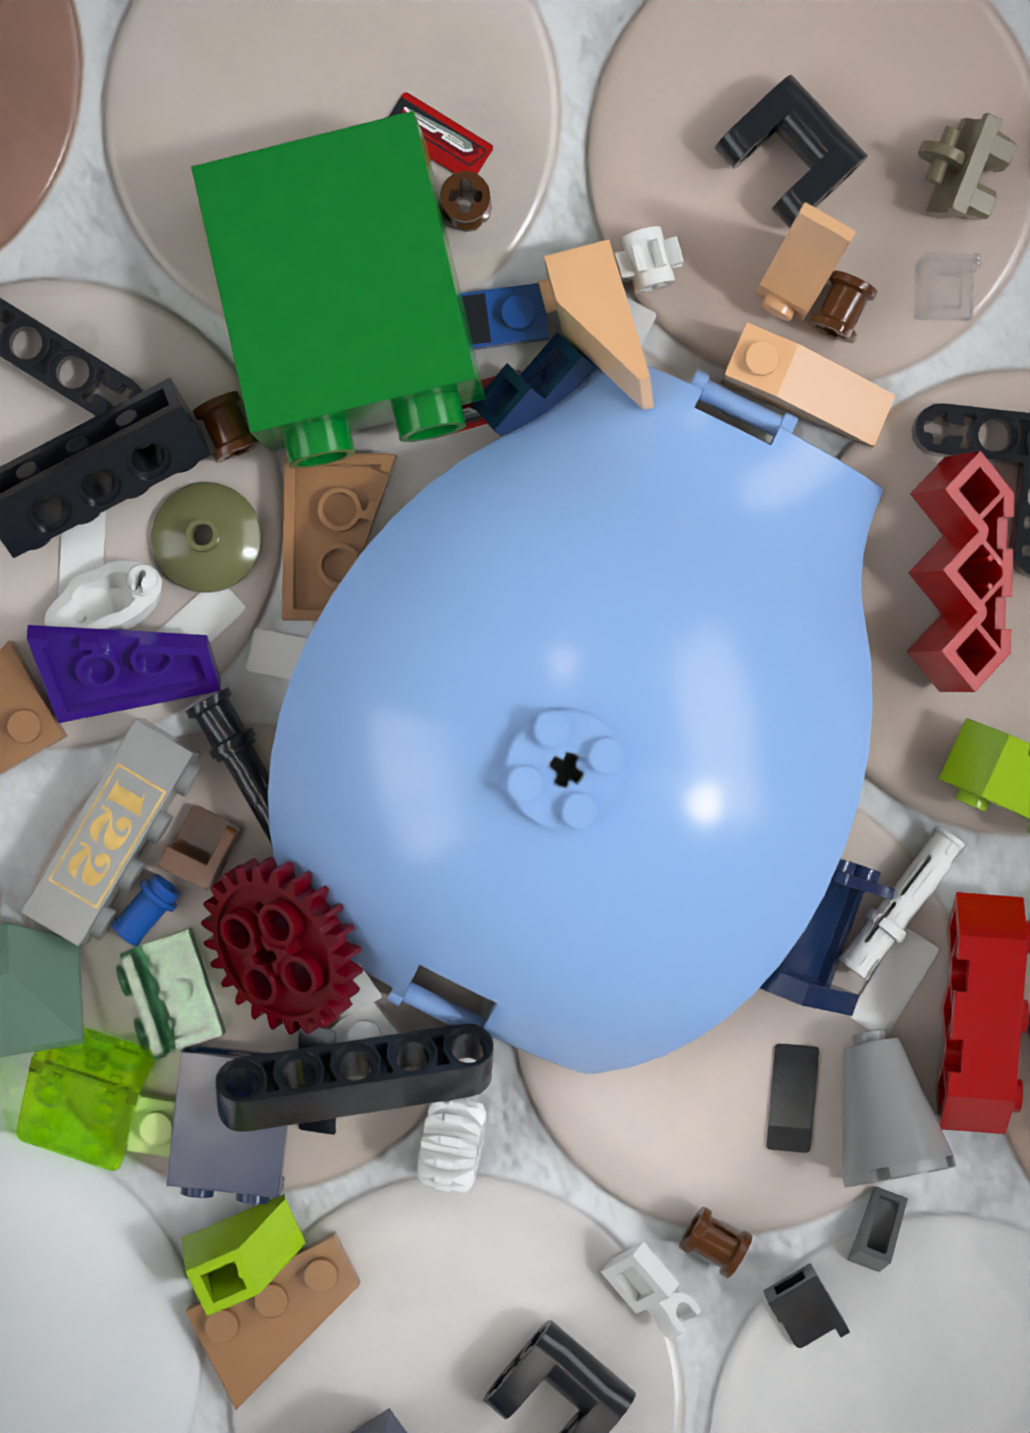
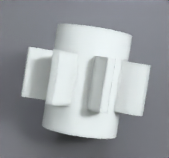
M653 226L628 233L621 237L624 251L615 252L614 257L622 283L632 280L635 293L640 294L662 289L676 282L673 269L681 268L684 262L677 236L664 240L661 227Z

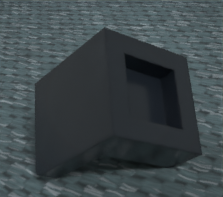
M811 1263L763 1290L771 1310L779 1323L783 1324L797 1348L805 1347L836 1329L841 1338L850 1333L843 1316Z

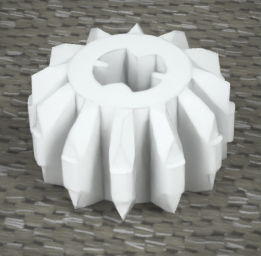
M469 1098L431 1103L427 1118L425 1119L417 1167L418 1177L422 1185L435 1187L437 1191L452 1193V1191L466 1193L473 1186L485 1134L486 1111L482 1103L469 1101Z

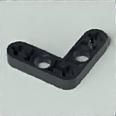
M946 403L933 404L925 408L914 419L911 428L912 439L916 447L923 453L931 456L946 457L981 451L990 463L1018 466L1014 517L1012 518L1009 549H1013L1014 570L1020 575L1030 578V557L1023 556L1022 552L1023 547L1030 545V528H1024L1025 519L1030 521V504L1028 502V492L1030 489V413ZM936 415L943 416L944 426L962 428L965 426L964 417L972 418L966 434L968 449L960 448L964 436L949 435L942 439L940 445L934 444L933 434L924 432V425L932 423ZM997 421L1006 427L1009 439L1003 450L993 452L981 445L978 433L983 423Z

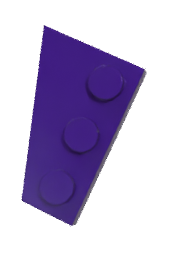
M40 625L27 626V641L58 723L221 691V678L207 635Z

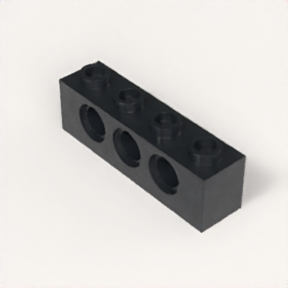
M171 377L0 466V540L13 559L29 550L42 548L52 538L77 525L93 521L100 513L126 499L141 496L151 486L176 473L189 471L199 461L211 455L199 424ZM152 443L146 448L136 449L143 444ZM101 469V471L96 474L87 475L91 471ZM44 496H52L46 500H38Z

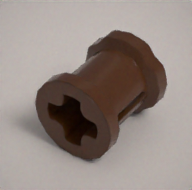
M470 171L456 172L446 179L440 193L445 219L458 231L471 232L478 230L483 223L488 221L492 210L488 184L480 175ZM470 191L476 202L472 203L471 212H460L457 201L461 200L462 192Z
M835 270L830 275L829 281L832 286L820 312L812 314L808 323L813 328L833 339L853 344L857 337L854 328L867 301L874 300L878 291L871 284L854 275Z
M238 391L219 395L193 410L195 418L203 420L216 450L212 455L216 463L236 458L254 449L261 443L251 434L238 406L242 400Z
M702 1206L685 1231L679 1248L687 1253L694 1251L720 1267V1274L729 1278L744 1259L753 1236L746 1230L740 1233L736 1232L713 1218L712 1211Z

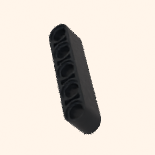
M458 1024L236 1058L222 1065L216 1074L215 1085L218 1114L221 1122L227 1128L237 1132H249L472 1097L486 1090L492 1080L494 1041L490 1033L481 1026ZM471 1058L476 1061L468 1063L460 1061V1059ZM406 1067H418V1068H420V1070H417V1071H407V1070H404L403 1068H406ZM352 1075H361L365 1078L360 1080H351L347 1077ZM295 1084L309 1085L308 1087L302 1089H294L290 1087ZM240 1092H248L252 1094L244 1098H238L233 1096Z

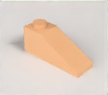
M805 202L755 292L757 296L764 299L761 306L782 320L791 321L794 316L803 321L856 231Z
M610 240L544 256L548 279L540 280L538 284L546 314L557 312L562 333L641 409L653 408L654 402L650 374Z
M746 322L720 382L722 385L870 447L875 446L896 396L808 348Z

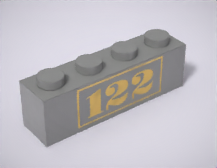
M135 719L21 913L78 947L89 942L92 936L100 940L117 913L110 906L119 890L122 889L129 892L145 866L138 858L148 841L156 845L168 829L173 816L166 811L176 794L178 793L185 797L197 780L201 768L195 765V762L201 752L146 719Z

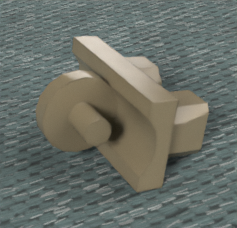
M990 113L983 114L982 119L962 118L958 129L950 126L944 128L939 142L924 140L921 143L918 155L930 163L925 180L936 185L926 209L927 213L937 218L959 216L974 221L990 217L997 200L996 191L978 183L984 167L995 173L1005 171L1011 164L1017 148V144L998 131L1002 119Z

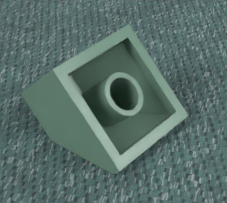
M10 923L0 924V1057L85 1043L80 946L78 947L55 933Z

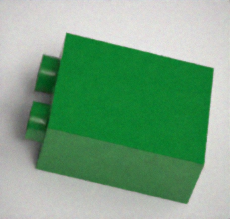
M414 111L191 166L250 432L269 451L285 448L289 467L303 469L335 463L353 456L356 453L351 433L353 431L395 421L401 442H418L446 436L466 426L461 405L485 400L486 398L427 144Z

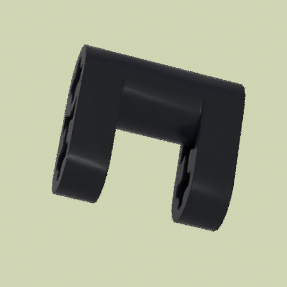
M792 74L784 78L761 99L715 146L719 154L735 169L746 161L774 133H777L802 159L810 170L772 208L789 228L793 225L805 202L815 208L818 207L868 157L860 146Z
M550 1319L541 1326L498 1376L487 1391L483 1401L506 1420L519 1409L544 1379L579 1409L560 1433H609L633 1403L636 1392Z

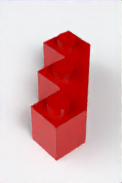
M981 451L944 457L910 493L912 498L943 535L908 572L941 613L907 651V654L939 692H976L1011 654V629H1005L1006 598L1012 597L1013 549H1007L1008 518L1014 517V492Z
M956 892L947 925L950 974L941 1003L944 1052L935 1081L937 1120L942 1130L1006 1134L1012 1112L1019 1113L1023 1102V1083L1021 1079H1018L1021 1033L1025 1034L1027 1032L1029 1023L1028 1000H1024L1027 954H1030V920H1026L1024 897Z

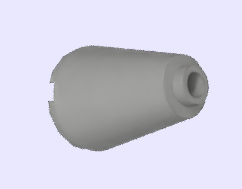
M886 1029L853 1035L854 1045L844 1048L842 1166L844 1187L867 1185L909 1177L923 1172L930 1173L956 1167L953 1152L900 1039H888Z

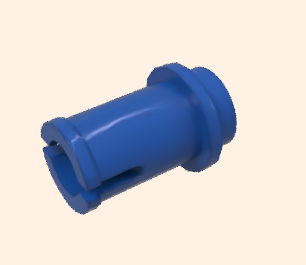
M154 874L150 880L144 878L139 883L141 891L119 917L112 921L111 926L114 931L133 946H138L142 942L144 936L166 911L173 912L177 908L175 901L180 896V892L171 882L159 874Z

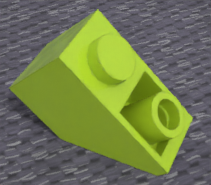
M285 1194L269 1200L267 1204H259L181 1238L185 1272L207 1316L260 1294L306 1244Z

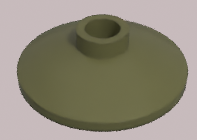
M202 482L179 489L162 504L153 522L151 542L155 559L168 578L188 590L212 593L223 591L236 585L249 574L260 554L262 531L258 516L245 497L228 486L212 482ZM203 525L210 526L213 531L212 540L207 545H197L194 540L196 529Z

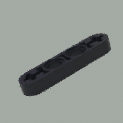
M0 298V321L7 325L3 329L2 334H0V357L95 416L114 407L111 402L97 393L94 395L92 404L86 401L98 389L103 372L109 374V377L102 384L117 394L122 395L128 388L132 390L128 397L130 399L144 391L126 375ZM9 315H14L15 318L8 323ZM25 329L36 330L42 338L40 352L31 359L18 358L13 350L15 336ZM72 358L82 359L89 368L87 381L78 388L70 389L65 387L60 380L62 365Z

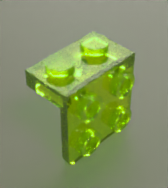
M84 1027L85 1043L34 1052L30 1061L16 1135L25 1143L106 1170L116 1171L121 1167L124 1160L137 1104L155 1068L158 1051Z

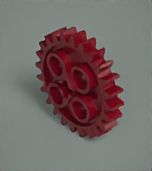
M268 857L260 863L256 858H252L243 865L239 864L221 876L222 880L210 887L214 896L204 901L203 906L211 915L203 919L201 925L212 932L213 936L203 941L205 947L217 952L218 957L210 962L212 968L224 969L226 976L223 978L221 986L225 988L234 985L238 990L235 1003L237 1005L245 1001L251 1003V1017L254 1020L265 1013L267 1014L270 1029L274 1030L284 1023L289 1035H293L301 1028L308 1035L319 1027L324 1029L353 1005L350 998L360 991V987L353 979L363 973V968L350 960L361 952V947L347 942L346 935L355 928L353 924L339 922L337 916L344 907L342 904L329 906L325 901L329 890L326 885L316 891L311 887L312 875L310 871L307 870L296 878L291 861H287L278 867L273 857Z

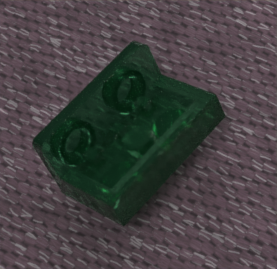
M192 928L131 947L120 953L122 964L116 966L118 981L126 997L133 995L140 1015V1017L134 1018L135 1031L144 1050L151 1048L155 1060L167 1057L171 1052L222 1036L226 1033Z

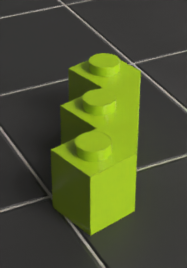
M966 718L938 779L957 788L958 791L954 799L970 807L986 812L989 803L1030 822V743ZM1030 825L1026 831L1028 833H1030Z

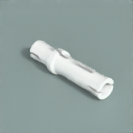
M940 826L936 828V832L893 887L895 892L892 900L885 898L877 910L872 907L865 915L868 919L867 923L846 951L839 956L838 959L866 981L895 941L901 943L907 933L903 930L934 892L937 885L962 852H965L968 848L946 829Z

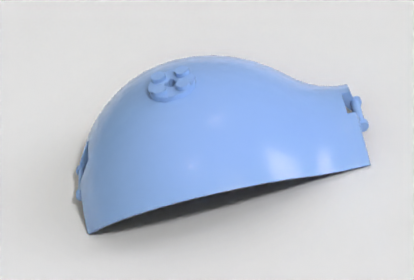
M583 354L596 368L581 384L558 404L535 420L464 458L428 484L384 526L359 555L331 595L304 645L290 678L279 713L271 752L268 808L270 837L274 860L279 867L287 861H291L296 878L307 870L310 871L312 875L311 887L315 891L325 885L329 888L325 900L329 906L334 904L343 905L342 912L337 916L339 922L353 924L355 928L346 935L347 942L361 947V952L350 960L360 964L367 974L393 987L387 1001L397 1006H400L401 1002L450 1026L458 1024L481 1026L490 1033L492 1039L496 1038L530 1054L579 1073L596 1074L634 1067L665 1056L696 1040L725 1020L749 999L782 963L805 931L827 891L845 849L856 814L869 755L873 696L871 656L862 602V568L869 528L884 489L844 462L793 434L792 432L799 419L798 417L788 412L783 417L708 380L711 374L700 369L697 370L692 382L689 383L647 365L651 379L654 407L643 410ZM698 400L773 436L770 445L696 409L695 406ZM566 752H571L578 756L576 766L583 771V775L578 782L569 779L567 786H562L554 782L556 771L550 768L549 764L555 755L563 759ZM419 965L495 1002L487 1017L484 1018L411 982Z

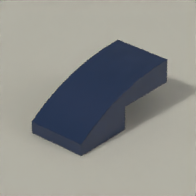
M557 332L522 373H519L506 363L484 389L486 399L473 402L471 406L496 433L503 436L530 423L550 410L581 384L596 367L570 341Z

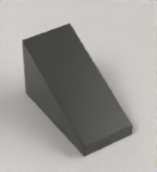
M876 1186L873 1188L849 1253L848 1261L877 1272L882 1271L891 1264L908 1198Z

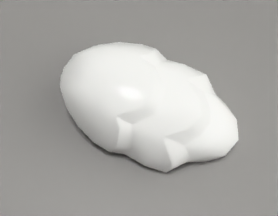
M132 560L108 562L97 569L85 572L71 579L65 592L46 611L44 623L46 626L128 630L144 620L156 608L161 599L162 579L158 571L148 564Z

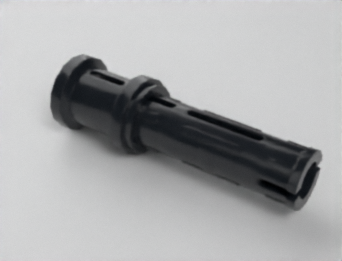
M227 687L189 708L185 713L189 719H196L212 747L209 751L211 758L216 759L218 763L222 760L224 761L271 843L268 808L269 774L252 746V743L256 742L254 738L256 734L252 728H245L229 700L232 692Z

